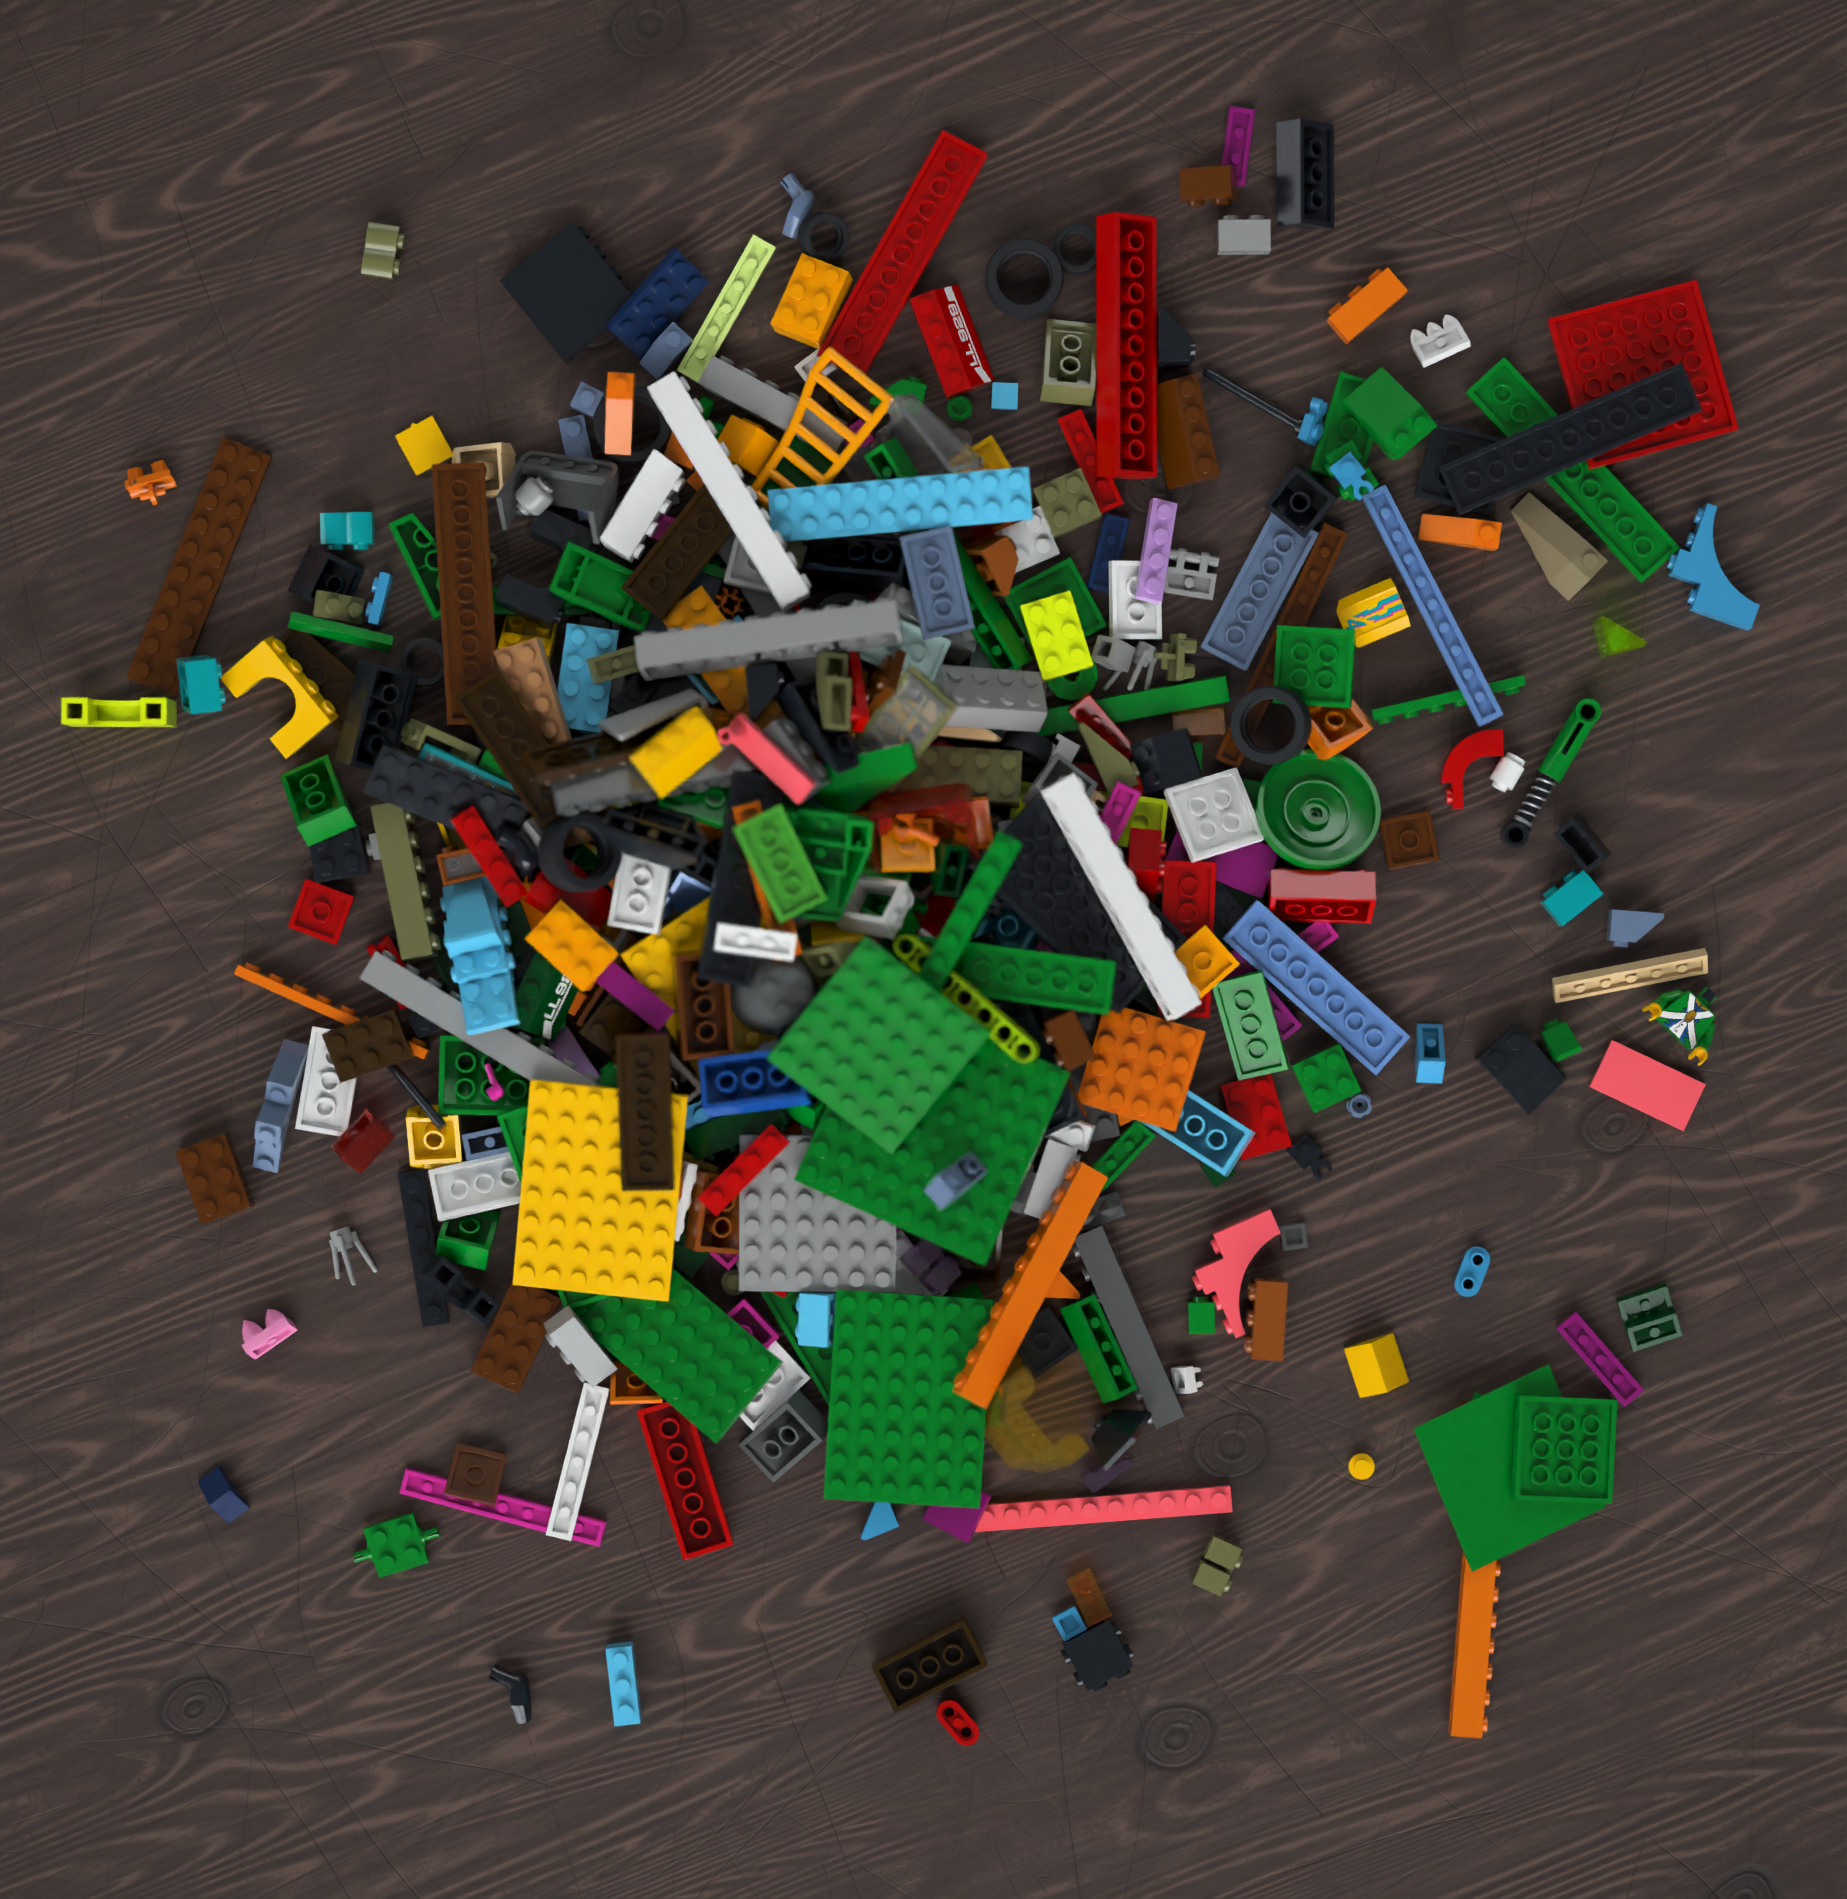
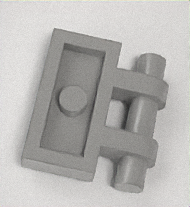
M1183 548L1178 550L1170 549L1169 559L1176 560V568L1167 567L1164 593L1212 601L1217 574L1207 573L1208 566L1218 567L1219 557L1210 556L1208 552L1198 554L1186 552L1187 549ZM1185 562L1199 564V571L1184 569Z

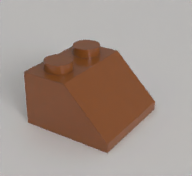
M985 534L964 547L992 594L1001 597L1009 595L1019 560L1015 552L1016 545L1013 540L1005 535Z

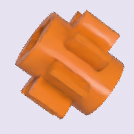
M722 587L720 595L713 594L714 598L717 599L715 605L721 610L722 615L725 617L727 613L731 619L735 618L734 613L737 611H744L740 608V602H743L745 598L737 597L738 590L735 588L732 589L731 593H728V590ZM727 597L733 600L730 608L723 606L727 602Z

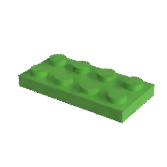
M781 804L732 828L778 923H782L827 900Z

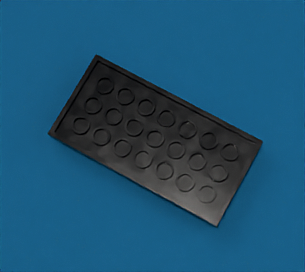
M1039 792L1002 831L1023 845L996 893L1056 954L1117 962L1111 1009L1115 1014H1118L1146 985V981L1042 793ZM990 845L970 865V867L975 872L978 869ZM1148 899V908L1152 915L1157 916L1162 925L1161 931L1165 938L1172 942L1174 946L1173 953H1175L1187 938Z

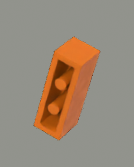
M1388 267L1383 272L1380 268L1367 278L1370 283L1364 288L1360 285L1348 294L1349 301L1344 305L1339 302L1328 311L1331 316L1326 322L1346 345L1408 292Z

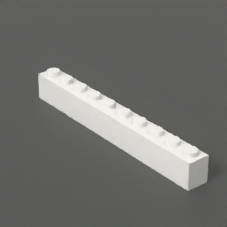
M674 371L647 387L650 396L783 613L809 598L810 592L808 589L812 587L804 573L799 575L795 569V566L798 565L796 559L791 552L786 553L781 546L785 543L777 529L772 531L768 525V522L771 521L769 515L764 508L759 509L754 502L758 499L750 485L745 487L741 481L744 475L737 464L732 465L727 457L731 454L724 442L718 443L714 437L717 431L710 420L705 422L700 414L704 412L697 398L692 400L687 393L690 387L683 376L678 378Z
M1075 774L1068 775L1040 792L1167 1020L1176 1019L1201 1004L1198 998L1200 997L1199 991L1194 984L1189 982L1184 964L1178 961L1173 953L1174 946L1172 942L1163 935L1157 916L1152 915L1148 908L1149 901L1147 897L1137 888L1135 875L1130 869L1126 868L1121 850L1114 846L1110 839L1111 833L1109 828L1100 821L1095 803L1089 800L1084 791L1086 789L1083 781L1076 777Z

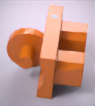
M164 460L153 462L151 464L153 473L144 475L141 467L128 469V480L124 481L132 499L140 497L141 501L150 499L154 506L159 504L158 496L165 495L166 489L177 487L176 480Z

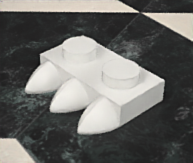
M1444 316V329L1433 322H1429L1427 325L1428 336L1421 331L1412 330V347L1423 368L1471 347L1470 340L1459 321L1453 316Z

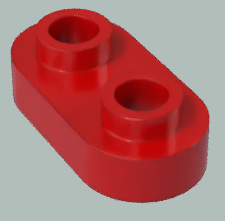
M945 1699L938 1704L936 1710L937 1718L951 1736L963 1746L974 1744L979 1737V1727L960 1703L954 1699ZM948 1707L954 1709V1714L951 1716H947L944 1713ZM969 1727L971 1733L963 1735L961 1732L962 1728Z

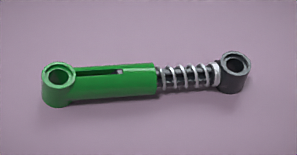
M1591 698L1583 699L1573 706L1571 714L1537 770L1541 775L1539 778H1536L1535 786H1531V793L1526 794L1527 799L1522 802V808L1517 810L1518 814L1514 815L1501 830L1500 839L1506 847L1519 848L1527 843L1531 831L1530 826L1533 824V818L1537 817V811L1542 809L1543 801H1547L1546 796L1548 793H1551L1550 789L1553 785H1556L1555 782L1560 783L1595 722L1601 716V707L1596 700ZM1583 705H1588L1592 708L1593 714L1590 719L1582 717L1580 710ZM1580 724V727L1578 728L1576 734L1571 740L1569 746L1566 745L1572 733L1574 732L1576 726ZM1512 828L1518 829L1521 833V838L1516 843L1512 842L1508 837V833Z

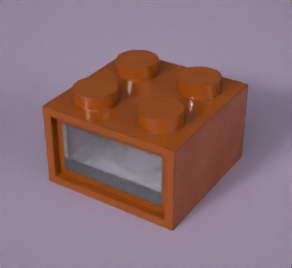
M457 846L441 849L442 854L436 855L443 886L485 876L468 848L458 850Z

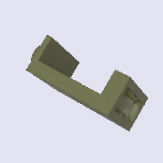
M413 718L404 725L401 732L402 739L400 742L420 750L425 736L428 735L452 746L450 754L472 764H475L481 749Z

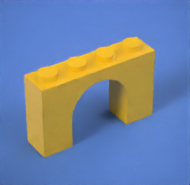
M271 636L257 645L220 679L236 698L247 693L265 677L280 679L291 688L296 700L294 716L270 738L272 743L287 759L297 753L339 716L335 712L334 705L330 701L325 700L318 692L319 688L316 683L308 679L302 672L301 665L287 654L284 644L279 639Z

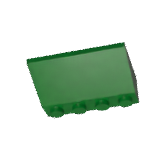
M440 1036L439 1114L498 1115L529 1104L530 1080L457 1036ZM531 1037L530 1043L540 1047L541 1044L547 1046V1039ZM487 1063L491 1064L495 1078L504 1090V1095L496 1101H493L486 1092L492 1086L484 1066Z

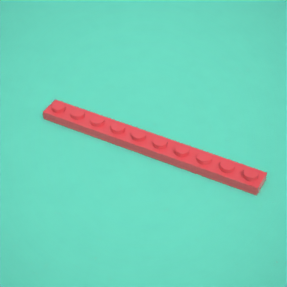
M1231 1486L993 1503L987 1505L975 1532L1232 1512Z

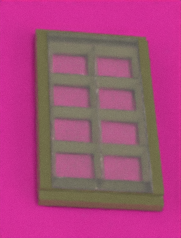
M910 665L899 679L896 692L875 711L863 731L855 738L857 754L860 755L912 742L916 761L918 762L954 714L958 705L914 665ZM906 776L897 783L890 785L887 789L893 793Z

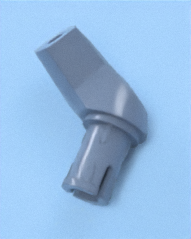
M791 173L780 182L793 199L782 234L797 239L798 228L802 221L811 214L815 197L813 192L805 190L795 174Z

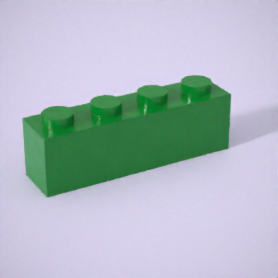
M1095 1294L1078 1299L1060 1308L1102 1402L1106 1403L1117 1400L1137 1390V1385Z

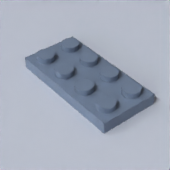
M947 526L900 537L922 639L927 640L974 629L952 527Z

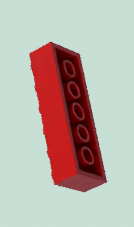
M666 1400L663 1403H654L638 1408L637 1414L683 1561L732 1546L734 1538L700 1430Z

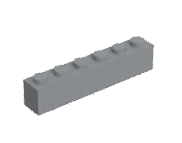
M722 355L719 359L712 356L698 381L700 387L785 432L800 397L792 392L786 395L778 391L780 386L769 380H766L765 383L756 379V373L747 368H743L741 371L733 367L734 362ZM807 408L801 424L840 454L847 440ZM836 417L844 425H848L846 421L842 420L839 417ZM797 433L795 434V436H797L799 440L812 446L800 435H798Z

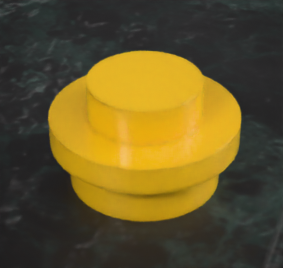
M1359 1453L1350 1459L1348 1468L1353 1477L1363 1480L1373 1474L1375 1464L1369 1455Z

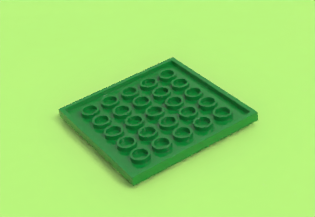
M865 935L768 1054L767 1060L892 1154L991 1034V1031Z

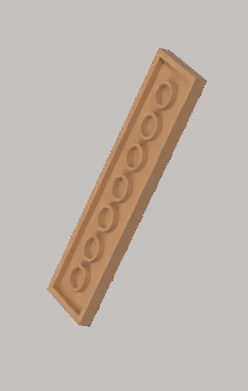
M541 637L493 651L496 656L498 671L547 744L571 740L572 738ZM590 809L582 810L579 813L594 814V811H590ZM574 827L566 835L563 849L593 841V838L586 830Z

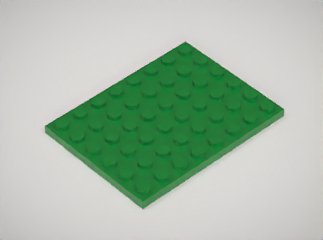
M836 1290L823 1499L980 1508L986 1409L952 1392L955 1377L959 1372L963 1371L966 1365L967 1354L971 1349L975 1348L979 1340L978 1334L983 1326L987 1325L991 1318L990 1312L993 1307V1299Z

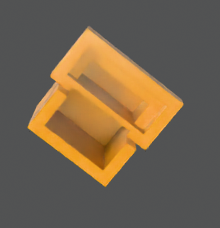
M733 415L730 416L717 439L718 443L724 442L731 455L727 458L732 465L737 464L741 471L744 470L754 477L759 476L780 443L764 432L766 429L761 425L744 417L740 419Z

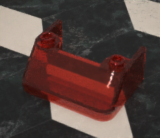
M954 783L880 794L874 797L869 803L867 819L874 821L872 849L869 854L870 862L876 873H882L879 836H884L891 831L893 819L898 814L916 815L915 818L945 813L950 823L955 825L967 824L969 846L975 859L980 856L974 795L971 788L964 783Z

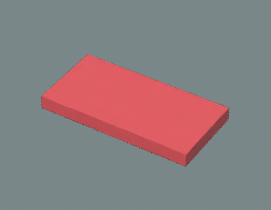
M1610 1040L1589 1087L1684 1131L1706 1084L1618 1042Z

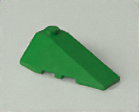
M912 742L858 755L860 765L857 768L838 775L827 763H823L832 781L815 796L826 808L839 812L857 810L865 802L876 797L890 785L897 783L918 768Z

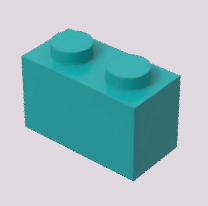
M1575 869L1563 877L1565 882L1557 888L1554 885L1542 894L1544 899L1540 903L1558 926H1564L1603 895L1602 891L1584 870L1578 872Z

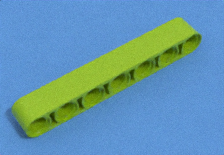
M910 934L899 936L895 940L893 947L897 956L918 974L923 967V959L929 956L932 951L920 938ZM906 939L911 940L913 943V950L909 954L902 947ZM953 969L950 974L953 980L952 985L949 988L943 987L941 993L991 1031L989 1037L1019 1062L1035 1060L1039 1055V1044ZM964 991H968L972 995V1001L968 1006L963 1004L961 1000V995ZM984 1008L989 1009L992 1014V1018L988 1023L981 1019V1012ZM1004 1025L1008 1026L1012 1032L1008 1040L1003 1039L1000 1034L1001 1028ZM1023 1043H1027L1031 1047L1029 1057H1024L1020 1053V1047Z

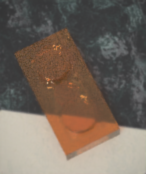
M1090 1567L1066 1578L1088 1627L1112 1616Z

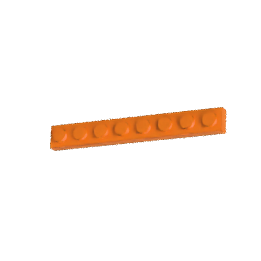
M249 962L245 966L238 965L234 975L347 1025L362 1019L354 1015L356 1012L354 1009L345 1005H341L340 1008L331 1005V999L320 994L315 998L307 994V988L295 983L293 987L283 983L285 979L276 974L270 973L269 976L260 973V967ZM412 1037L409 1043L414 1055L423 1060L427 1059L431 1050L425 1047L427 1043Z

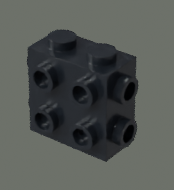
M1108 1617L1062 1642L1064 1649L1061 1650V1653L1066 1663H1073L1076 1669L1073 1675L1080 1687L1085 1685L1087 1691L1093 1689L1096 1692L1106 1687L1108 1680L1115 1676L1117 1679L1128 1675L1131 1672L1130 1668L1133 1667L1131 1659L1135 1658L1129 1645L1123 1646L1119 1636L1123 1634L1116 1621L1111 1623Z

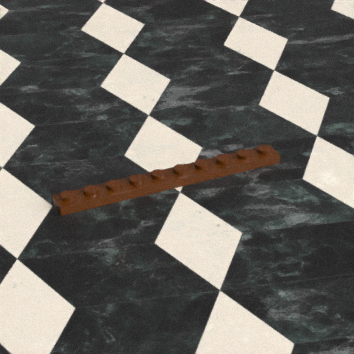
M1326 523L1323 524L1277 625L1305 627L1348 533ZM1277 625L1244 695L1258 687L1274 686ZM1271 699L1259 702L1248 714L1247 730L1251 740ZM1230 724L1214 759L1239 769L1245 755L1234 743Z

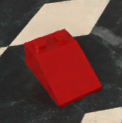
M564 858L568 869L575 876L580 878L589 876L576 864ZM541 870L527 892L524 902L547 915L562 900L598 933L609 916L613 894L605 887L580 893L564 891L550 883Z

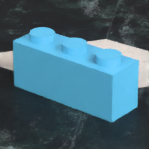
M633 1641L607 1644L605 1650L614 1726L640 1724L642 1712Z

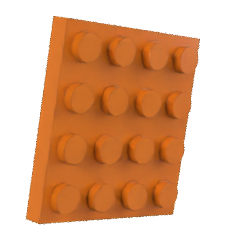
M1124 1008L1118 1014H1115L1112 1009L1110 1014H1102L1092 1046L1096 1058L1087 1062L1078 1092L1081 1103L1176 1132L1206 1032L1129 1008Z

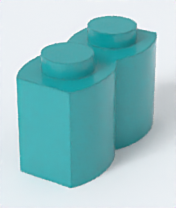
M373 512L320 513L321 545L327 546L328 551H341L343 546L349 545L353 546V550H369V545H375V514Z

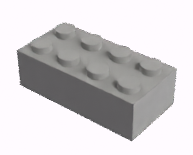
M940 665L933 682L958 705L945 726L1039 732L1048 713L1040 672ZM936 706L937 717H939L942 711Z

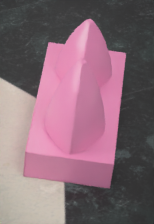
M272 1309L267 1310L265 1317L266 1328L264 1330L252 1321H243L242 1334L245 1343L241 1346L246 1354L256 1360L298 1331L295 1324L281 1312Z

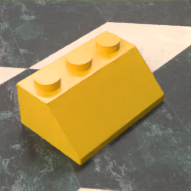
M693 707L685 711L630 755L629 758L662 799L721 752L722 748L713 727L697 707Z

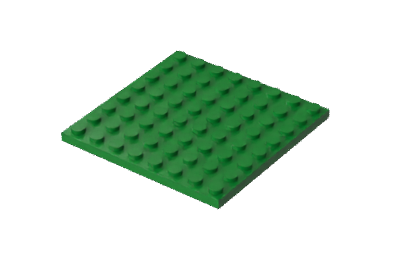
M988 1036L892 1154L827 1105L794 1181L986 1266L1071 1073L1039 1058L1029 1062H1019ZM1020 1050V1053L1022 1054V1056H1024V1057H1029V1056H1030V1054H1027V1053H1025V1052H1023V1051ZM972 1152L988 1172L958 1199L941 1210L924 1191L925 1188L940 1172Z

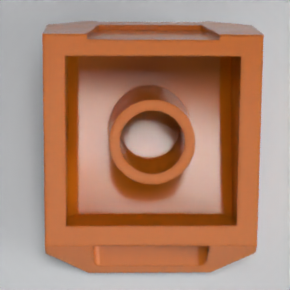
M1353 698L1351 708L1308 706L1312 729L1307 743L1319 759L1327 760L1373 729L1372 722Z

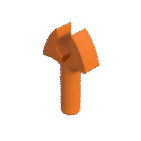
M898 814L895 816L894 820L906 825V828L901 829L891 824L890 829L900 842L903 843L905 837L913 836L933 846L938 845L940 840L938 836L915 826L913 820L916 815Z

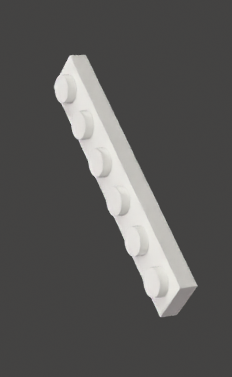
M584 1382L546 1532L548 1536L572 1541L609 1388L597 1385L592 1388L589 1383Z

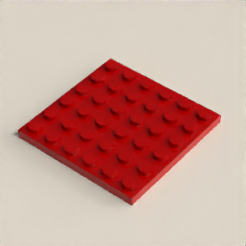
M1697 280L1556 316L1547 320L1571 409L1681 362L1702 408V411L1586 461L1588 470L1727 434L1739 429Z

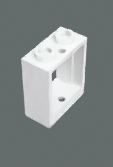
M860 874L841 921L836 922L840 930L894 939L898 929L903 924L908 910L912 907L915 897L907 882ZM868 893L892 897L882 917L858 913Z

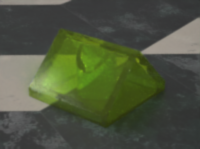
M1603 615L1595 618L1592 623L1601 659L1644 647L1647 643L1644 639Z

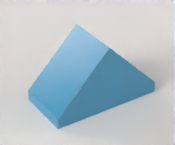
M874 1502L861 1533V1539L868 1540L899 1527V1521L891 1503Z

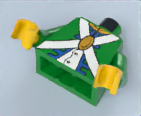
M1705 987L1697 996L1687 990L1677 989L1660 994L1651 1004L1642 1008V1012L1651 1011L1652 1017L1648 1019L1649 1021L1656 1019L1687 1050H1693L1688 1055V1059L1691 1060L1696 1055L1699 1058L1698 1066H1700L1708 1058L1707 1051L1712 1043L1715 1030V1022L1713 1021L1715 1015L1707 1007L1717 998L1708 987Z

